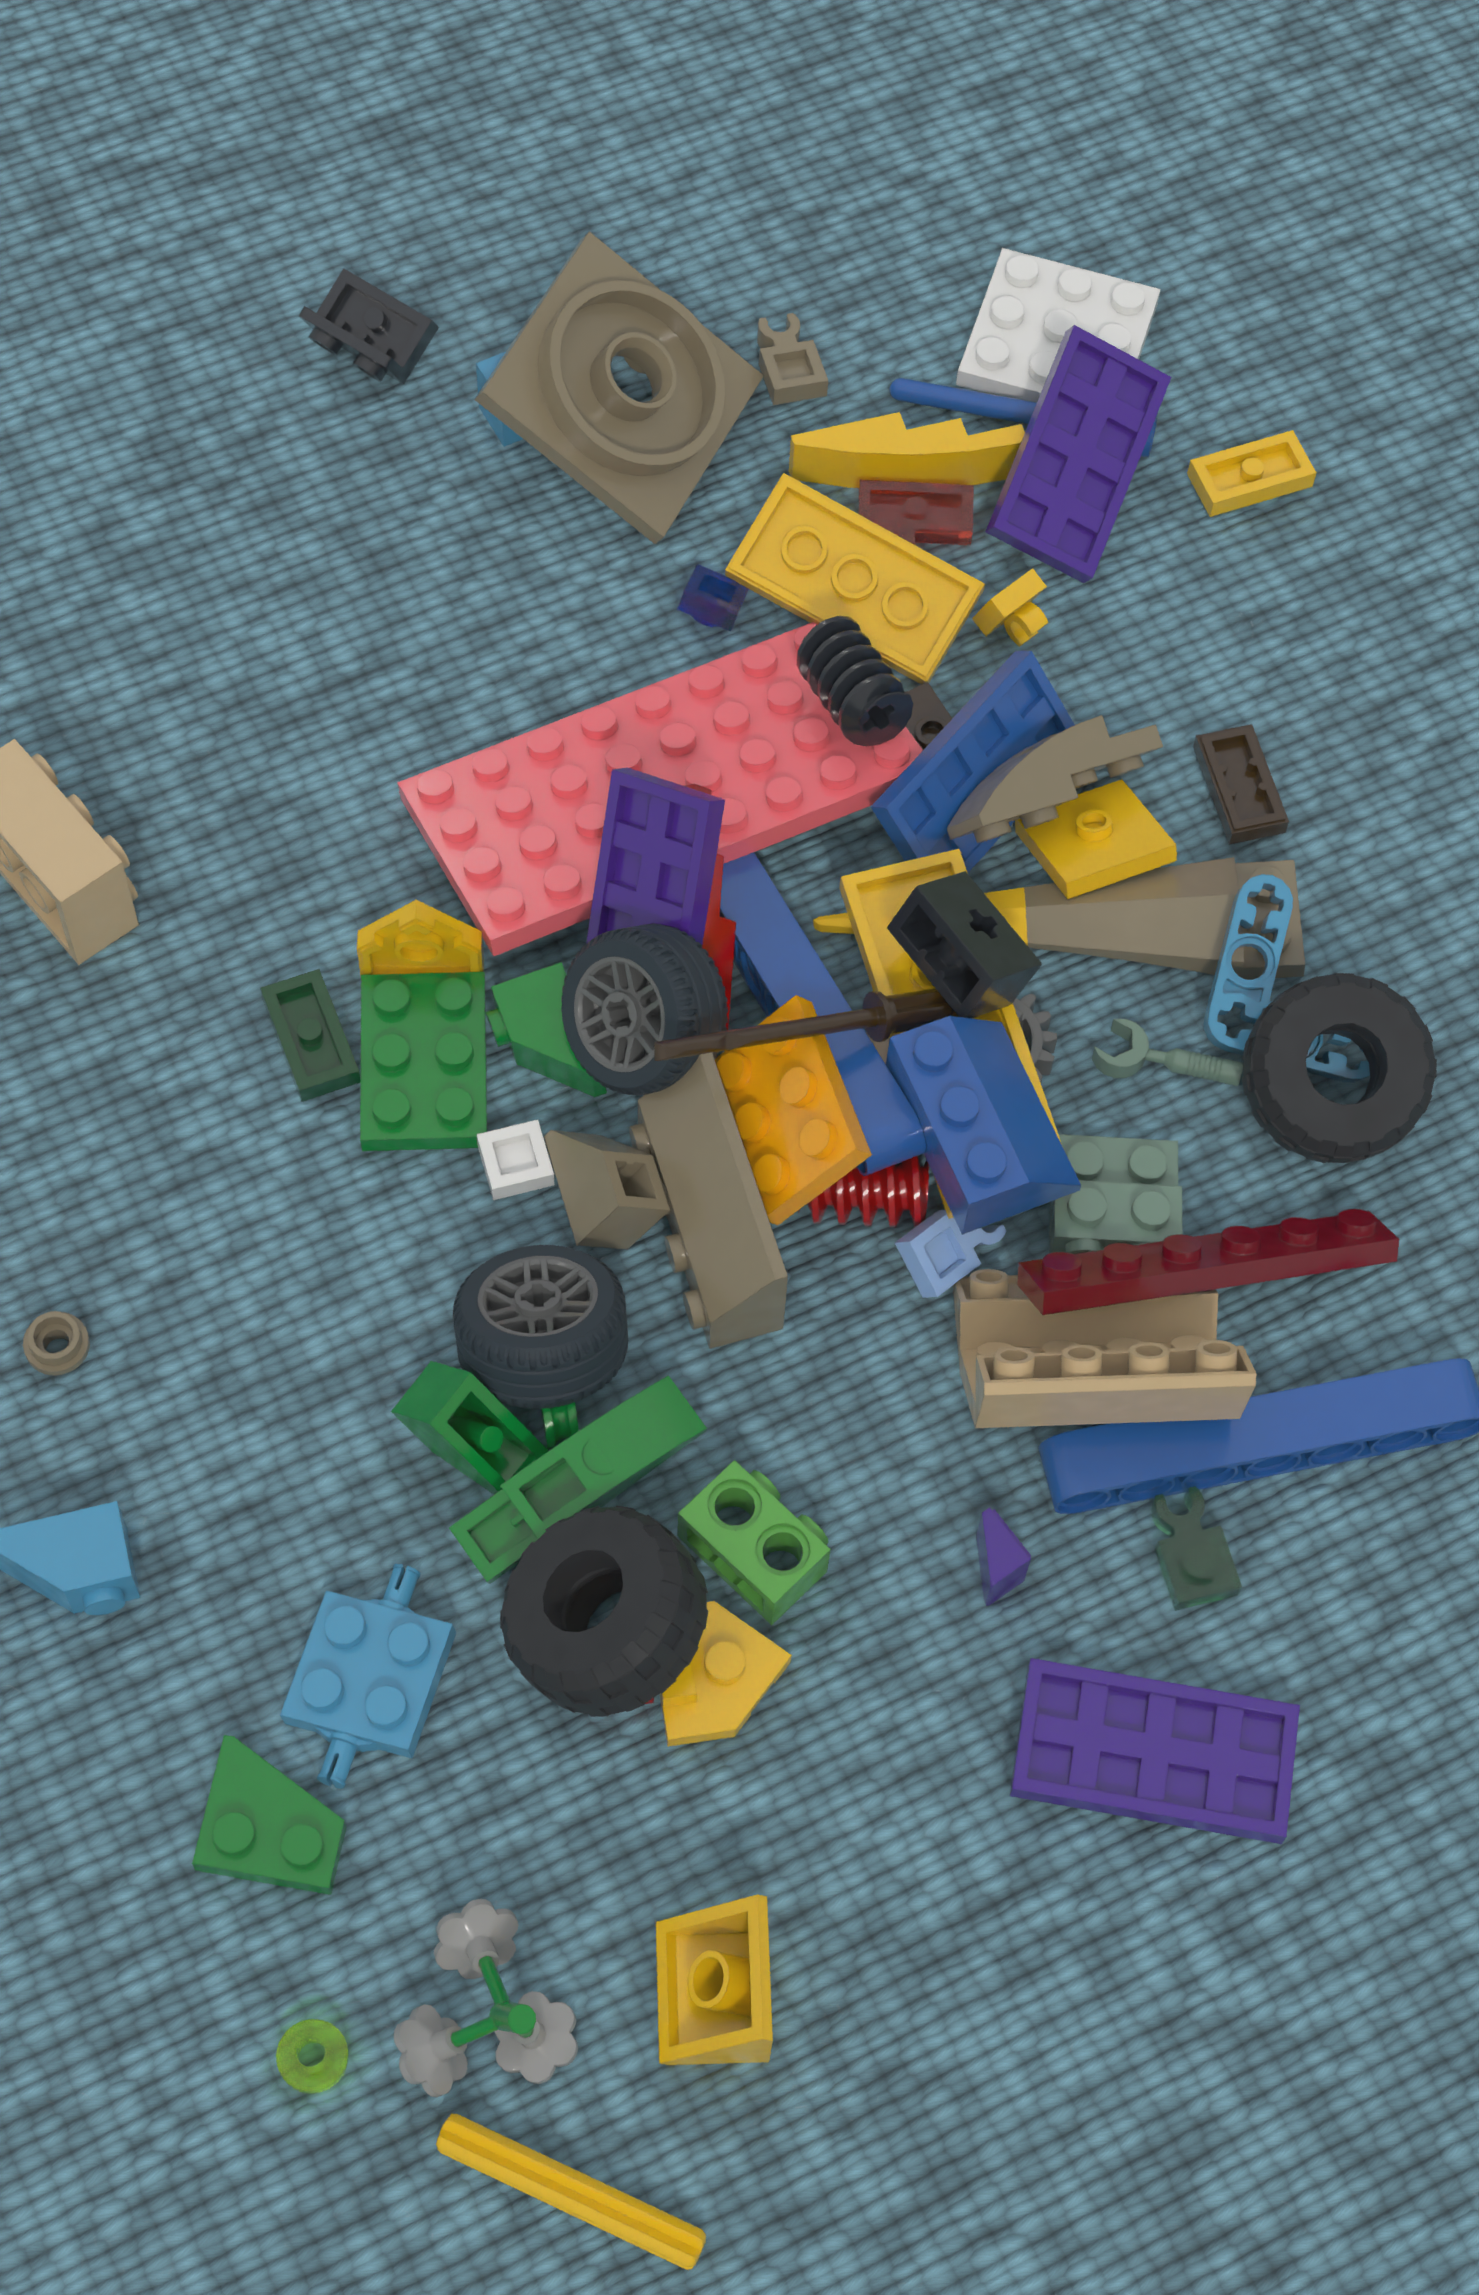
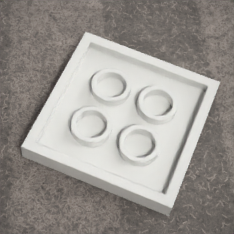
M1002 248L960 363L956 385L987 394L1037 402L1065 331L1073 325L1140 359L1158 305L1161 289Z

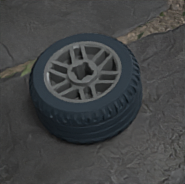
M644 924L602 933L590 940L578 951L564 979L565 985L562 988L561 1011L564 1031L566 1032L570 1048L589 1076H592L596 1082H600L602 1086L609 1088V1090L617 1091V1093L646 1095L670 1087L691 1069L699 1055L654 1061V1042L727 1030L728 1007L726 1003L727 997L725 996L726 990L725 986L723 987L722 977L718 973L719 970L715 967L714 960L709 957L707 950L703 949L702 945L695 941V938L688 936L686 932L680 931L677 928L662 924ZM718 1052L712 1053L714 1060L717 1058Z
M533 1245L506 1251L491 1258L472 1271L471 1275L467 1276L465 1282L461 1284L455 1297L453 1322L460 1366L462 1370L471 1372L501 1403L521 1408L545 1409L577 1402L596 1393L597 1390L602 1389L605 1384L609 1383L617 1375L625 1360L629 1338L626 1301L622 1286L617 1276L605 1263L582 1251L556 1245Z

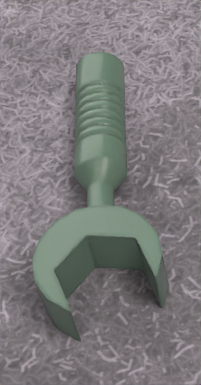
M1113 1019L1110 1031L1129 1041V1050L1113 1057L1094 1047L1092 1061L1096 1068L1104 1075L1113 1078H1127L1135 1075L1143 1067L1145 1060L1164 1064L1173 1073L1197 1076L1198 1078L1238 1086L1243 1069V1062L1210 1055L1206 1056L1205 1054L1179 1048L1167 1052L1149 1049L1148 1036L1144 1029L1136 1022L1127 1019Z

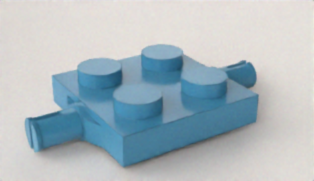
M403 1564L393 1565V1571L382 1600H361L327 1590L324 1594L280 1716L285 1724L316 1732L330 1743L320 1773L317 1775V1780L331 1787L333 1783L335 1788H345V1782L356 1751L382 1750L413 1759L455 1639L456 1631L452 1623L418 1615L408 1608L416 1583L421 1575L418 1570L407 1566L405 1571Z

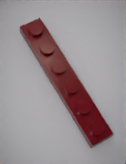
M1346 1209L1339 1212L1336 1216L1316 1219L1292 1217L1282 1220L1280 1224L1255 1228L1230 1226L1221 1233L1192 1237L1176 1234L1170 1235L1160 1242L1139 1245L1114 1243L1099 1251L1078 1254L1053 1252L1045 1255L1043 1259L1019 1262L1017 1285L1042 1315L1397 1262L1400 1239L1370 1211Z

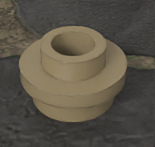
M51 1311L38 1316L27 1328L23 1338V1350L29 1364L37 1371L47 1375H63L75 1370L83 1363L90 1348L89 1335L81 1320L72 1314L59 1311ZM55 1339H65L69 1342L67 1348L60 1352L49 1353L46 1351L48 1344Z

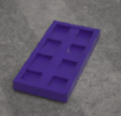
M1076 325L1065 331L985 533L1082 583L1092 579L1172 377Z
M631 768L612 769L586 944L607 931L644 924H662L686 932L688 936H692L696 942L702 945L725 799Z
M1030 1658L1010 1796L1282 1844L1287 1837L1300 1705Z

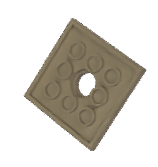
M589 231L580 240L474 400L656 544L666 535L764 375L703 326L683 304L657 288ZM614 356L624 357L632 369L647 375L652 388V399L650 401L638 402L621 391L611 373V362Z

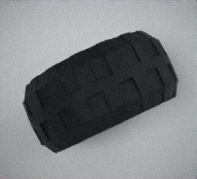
M1352 973L1316 976L1295 984L1278 995L1264 1009L1254 1023L1249 1038L1245 1043L1242 1057L1244 1094L1247 1096L1253 1111L1251 1113L1260 1127H1263L1275 1139L1274 1141L1287 1151H1293L1306 1157L1305 1159L1322 1163H1348L1364 1160L1383 1153L1400 1142L1415 1127L1422 1114L1426 1112L1433 1096L1431 1093L1434 1079L1437 1077V1059L1434 1056L1433 1039L1427 1024H1424L1416 1012V1008L1405 996L1399 995L1389 988L1387 984L1374 978H1364ZM1321 1034H1337L1351 1039L1362 1049L1369 1062L1370 1080L1365 1094L1357 1103L1342 1105L1327 1100L1314 1089L1307 1075L1306 1057L1310 1044L1317 1036Z
M617 1505L616 1507L600 1508L598 1506L581 1510V1512L575 1513V1515L569 1518H563L545 1529L546 1532L537 1541H532L521 1554V1560L516 1569L512 1570L504 1591V1602L502 1610H500V1628L503 1632L504 1647L509 1659L533 1687L560 1707L573 1713L579 1712L588 1714L591 1717H605L624 1711L630 1712L644 1706L645 1703L658 1694L665 1692L677 1681L676 1678L692 1661L699 1648L698 1644L703 1630L706 1629L708 1617L706 1593L708 1591L705 1578L699 1571L694 1557L671 1531L648 1514L646 1516L633 1508ZM621 1592L619 1602L611 1614L597 1626L587 1629L589 1620L597 1607L611 1595Z

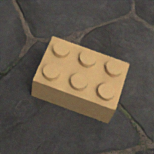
M13 739L0 748V874L76 963L80 965L139 925L133 901L138 898V894L125 873V869L130 866V862L122 847L111 835H107L102 839L93 829L94 821L83 802L75 794L66 798L56 786L58 785L57 777L47 761L38 753L30 757L23 747Z

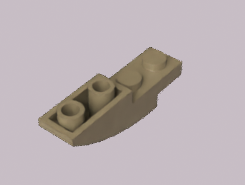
M1101 715L1071 726L1060 733L1049 736L1021 750L990 773L963 802L947 827L950 840L974 833L976 842L982 843L1012 832L1009 825L1011 821L1022 819L1024 828L1027 829L1059 818L1056 807L1078 798L1077 788L1098 781L1095 771L1107 768L1110 778L1144 767L1141 756L1163 747L1156 724L1110 738Z

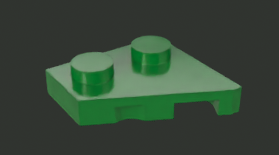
M224 1735L192 1864L195 1871L331 1895L347 1827L344 1819L237 1738Z

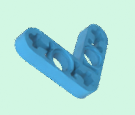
M1261 874L1250 878L1238 890L1234 898L1204 1016V1030L1210 1042L1224 1051L1243 1055L1245 1043L1249 1038L1251 1030L1241 1029L1234 1038L1226 1036V1025L1217 1022L1218 1015H1226L1235 1006L1241 1009V1020L1254 1024L1264 1009L1272 1002L1270 1001V996L1293 908V897L1290 888L1282 879L1273 875ZM1262 889L1270 891V902L1279 905L1278 911H1271L1266 915L1260 932L1262 934L1272 933V942L1258 934L1238 933L1239 925L1247 930L1253 926L1257 911L1254 905L1247 903V898L1256 897ZM1243 946L1253 947L1263 955L1265 969L1259 978L1247 980L1239 977L1234 972L1231 961L1232 955L1237 948ZM1323 1034L1317 1036L1310 1044L1306 1057L1307 1073L1351 1083L1364 1080L1370 1076L1368 1061L1359 1062L1352 1070L1346 1067L1347 1057L1343 1054L1328 1051L1323 1054V1063L1315 1061L1314 1058L1323 1044ZM1331 1034L1326 1043L1345 1046L1351 1042V1039Z

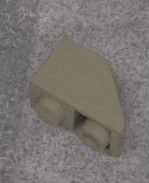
M550 1130L544 1136L577 1246L629 1249L670 1211L653 1155L602 1135Z

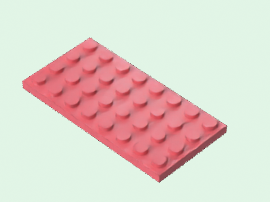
M812 622L397 783L403 804L476 928L482 931V938L494 957L590 918L612 769L631 768L683 786L697 784L711 789V795L725 799L717 854L724 856L723 864L873 805L923 749L906 726L895 738L880 745L867 747L853 744L843 735L840 726L833 721L829 711L823 707L819 697L813 693L809 683L803 679L797 667L798 649L805 636L813 627L818 625Z

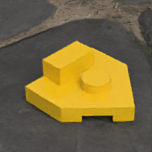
M414 900L358 930L357 954L360 975L484 972L482 931L418 900Z
M707 1602L708 1617L706 1629L703 1630L697 1652L690 1664L676 1678L677 1681L665 1692L660 1693L667 1746L735 1737L771 1685L776 1683L791 1663L792 1655L717 1602Z

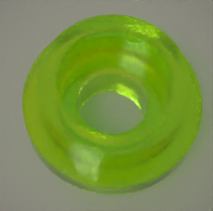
M308 2019L294 2024L284 2033L276 2051L277 2067L283 2080L293 2089L308 2094L326 2091L338 2083L346 2071L349 2060L348 2046L342 2033L333 2024L320 2019ZM309 2043H318L325 2048L323 2060L318 2065L312 2067L301 2064L299 2062L301 2049Z

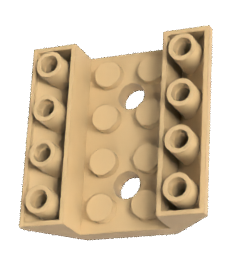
M983 1269L971 1273L970 1277H963L953 1285L960 1376L975 1428L1240 1419L1256 1387V1371L1244 1346H1235L1227 1341L1216 1340L1218 1292L1216 1289L1042 1315L1018 1287V1275H1007L1003 1271Z

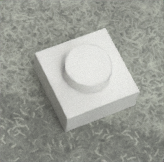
M538 1120L477 1134L478 1149L493 1200L555 1185L554 1172Z

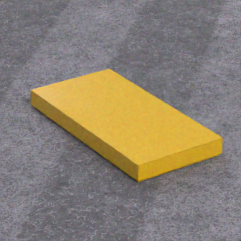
M785 473L780 477L725 569L726 577L809 623L819 624L825 619L835 616H848L859 624L861 632L870 639L872 647L881 654L883 662L888 664L890 668L921 685L931 681L985 587V583Z

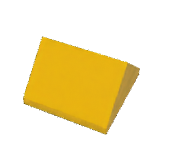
M757 1894L657 1921L656 1957L659 2064L694 2065L769 2062L773 2032L767 1896Z

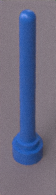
M904 378L895 379L890 385V394L898 401L1029 424L1037 402ZM1158 413L1152 426V429L1150 431V434L1148 436V439L1146 441L1141 457L1149 458Z

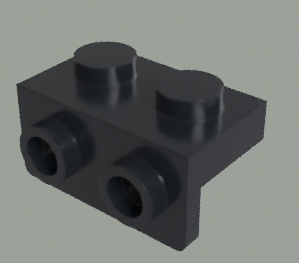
M344 268L317 313L304 306L299 314V317L313 329L309 335L313 342L336 356L341 348L356 356L353 365L380 382L387 374L400 383L405 384L439 328L433 320Z

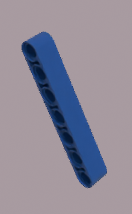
M753 852L723 864L720 917L736 922L733 962L766 1017L770 1016L795 995L811 1001L817 1016L852 1011L756 854ZM857 1029L826 1034L825 1037L872 1154L856 1167L863 1176H867L925 1153L926 1142L919 1119L865 1030Z
M1461 1358L1448 1359L1252 1396L1240 1419L1103 1424L1054 1435L1041 1442L1038 1450L1055 1512L1074 1514L1464 1439L1479 1433V1387L1470 1361Z

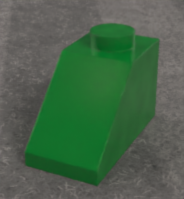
M562 962L491 986L496 1009L487 1011L486 1016L497 1046L501 1047L509 1044L517 1065L593 1097L607 1094L606 1087L602 1086L600 1082H596L592 1076L587 1074L586 1069L582 1068L580 1061L575 1058V1054L572 1052L567 1041L561 1011L562 988L565 985L564 979L567 975Z
M430 1361L391 1411L434 1454L493 1495L502 1489L501 1484L549 1451L471 1372Z

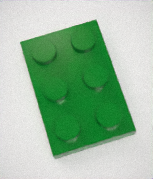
M485 972L361 975L360 1142L362 1151L478 1148L477 1134L488 1132Z

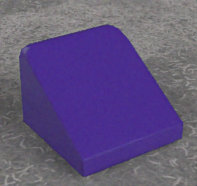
M990 1507L982 1512L976 1534L982 1589L986 1606L991 1605L1023 1583L1031 1561V1554L996 1510H992Z

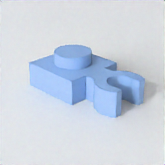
M938 1210L897 1240L895 1245L922 1298L938 1297L981 1264L974 1247L978 1245H992L999 1242L1004 1237L1006 1229L1004 1225H990L962 1235L955 1219H948L946 1210Z

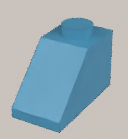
M117 1501L0 1528V1570L75 1614L85 1611L88 1615H105L123 1608L125 1601L140 1598L127 1526Z

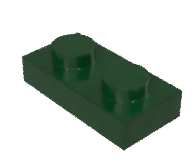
M320 969L260 988L262 1000L301 1102L361 1082L359 1069Z

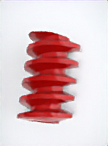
M915 1156L900 1162L898 1165H892L867 1176H863L855 1167L806 1204L808 1205L813 1223L820 1224L827 1207L833 1206L839 1225H846L853 1207H858L864 1226L872 1225L878 1209L885 1210L890 1227H897L904 1210H910L914 1226H918L926 1219L929 1164L926 1159L924 1166H920L918 1157Z

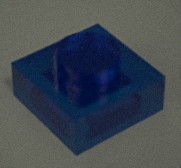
M697 564L684 589L677 610L691 615L693 619L705 626L721 627L731 632L749 589L723 574Z

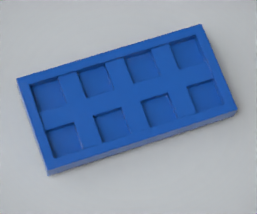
M1015 651L871 806V809L904 861L959 849L967 873H969L1000 837L977 843L974 833L950 840L947 827L960 806L973 790L1002 763L1021 750L1075 725L1033 652ZM1015 821L1009 822V825L1011 826Z

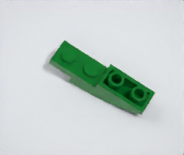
M668 1375L605 1413L501 1484L502 1489L450 1526L449 1529L486 1582L491 1584L520 1562L521 1554L532 1541H537L546 1532L545 1529L563 1518L566 1519L575 1515V1513L581 1512V1510L597 1507L598 1505L603 1507L708 1429Z

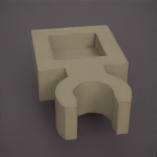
M794 313L787 314L786 331L784 332L773 331L768 326L766 317L759 318L757 342L760 351L758 364L761 373L764 375L763 378L772 404L778 405L827 396L828 378L814 340L799 342L800 321Z

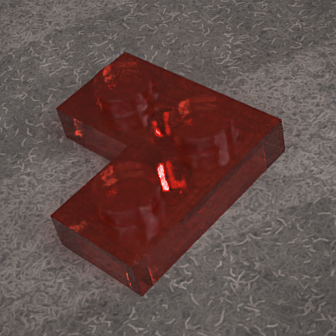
M860 479L858 514L914 545L915 543L971 545L974 485Z

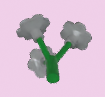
M486 1899L472 1900L466 1904L461 1913H450L438 1922L436 1933L440 1942L434 1949V1956L437 1964L442 1969H458L460 1975L466 1979L484 1977L495 2004L490 2010L489 2017L461 2029L453 2019L441 2018L435 2008L424 2004L414 2008L410 2018L397 2024L394 2030V2042L402 2053L399 2059V2069L402 2076L410 2084H421L425 2092L431 2097L437 2098L447 2094L451 2090L453 2082L465 2076L468 2063L463 2052L467 2048V2043L492 2032H495L500 2040L496 2050L498 2065L509 2073L521 2072L524 2078L533 2084L547 2082L553 2076L556 2067L569 2065L577 2056L578 2043L571 2034L576 2025V2016L566 2003H551L544 1994L534 1991L524 1994L518 2003L510 2001L496 1967L507 1963L514 1956L516 1946L512 1938L517 1932L519 1925L515 1914L511 1910L502 1908L495 1910L492 1903Z

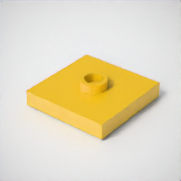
M1122 779L1077 794L1078 798L1056 807L1059 818L1025 829L1022 819L1015 820L1016 834L1067 899L1177 861L1176 843Z

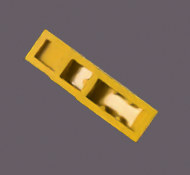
M898 412L791 435L789 473L792 478L798 481L867 489H933L965 487L1007 479L1025 431L1022 424L967 435L961 418L906 429L902 416Z

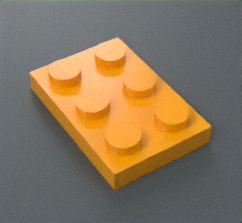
M795 995L758 1025L815 1017L817 1014L811 1001ZM825 1035L725 1050L715 1059L770 1223L778 1226L872 1155Z

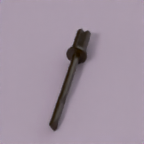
M936 988L885 996L880 991H872L866 994L863 1007L860 1010L654 1042V1061L863 1028L866 1029L873 1041L883 1042L892 1033L909 1031L944 1017L953 1016L954 1010Z

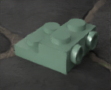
M1058 1134L1063 1149L1081 1183L1080 1191L1050 1201L1049 1253L1068 1252L1078 1254L1103 1250L1106 1246L1114 1243L1139 1245L1160 1242L1170 1235L1183 1234L1182 1186H1178V1141Z

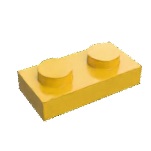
M1291 430L1192 459L1189 463L1187 475L1209 517L1313 487L1316 471L1294 431Z

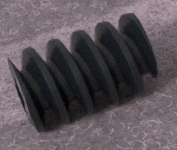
M835 616L825 619L813 627L805 636L797 652V667L803 679L809 683L813 693L819 697L823 707L829 711L833 721L840 726L843 735L853 744L866 747L880 745L895 738L905 728L912 716L913 701L911 695L905 693L901 681L893 676L890 666L882 661L878 650L872 647L870 639L861 632L859 624L848 616Z

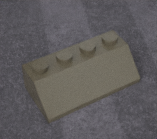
M700 1054L691 1069L675 1084L664 1090L643 1095L638 1099V1124L629 1126V1133L633 1148L653 1155L670 1208L666 1217L672 1234L665 1236L668 1258L673 1272L684 1271L690 1291L683 1292V1300L691 1328L693 1330L703 1328L709 1349L782 1330L784 1326L788 1275L713 1054Z

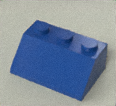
M947 1016L890 1037L886 1066L919 1119L926 1142V1152L924 1155L962 1235L1080 1191L1081 1183L1002 1022Z

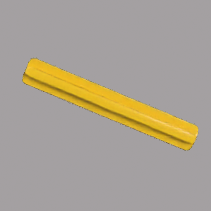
M450 2114L439 2132L436 2146L441 2154L686 2270L692 2269L698 2262L706 2243V2234L702 2229L459 2114Z

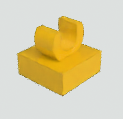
M1032 568L991 598L972 620L985 636H988L1004 624L1009 637L1020 647L1049 623L1042 610L1032 603L1047 586Z

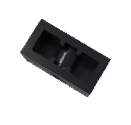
M966 871L916 886L887 926L889 932L958 1017L972 1019L1011 1005L1042 965L1040 960Z

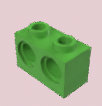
M734 1460L678 1512L677 1536L769 1624L773 1625L827 1573L831 1549L827 1546L829 1543L827 1536L811 1518L803 1514L797 1518L779 1502L781 1499L780 1493L765 1475L757 1470H753L749 1474ZM734 1506L747 1511L751 1518L741 1525H729L721 1521L717 1514L724 1508ZM775 1551H786L794 1555L799 1564L790 1570L780 1571L770 1567L764 1558Z

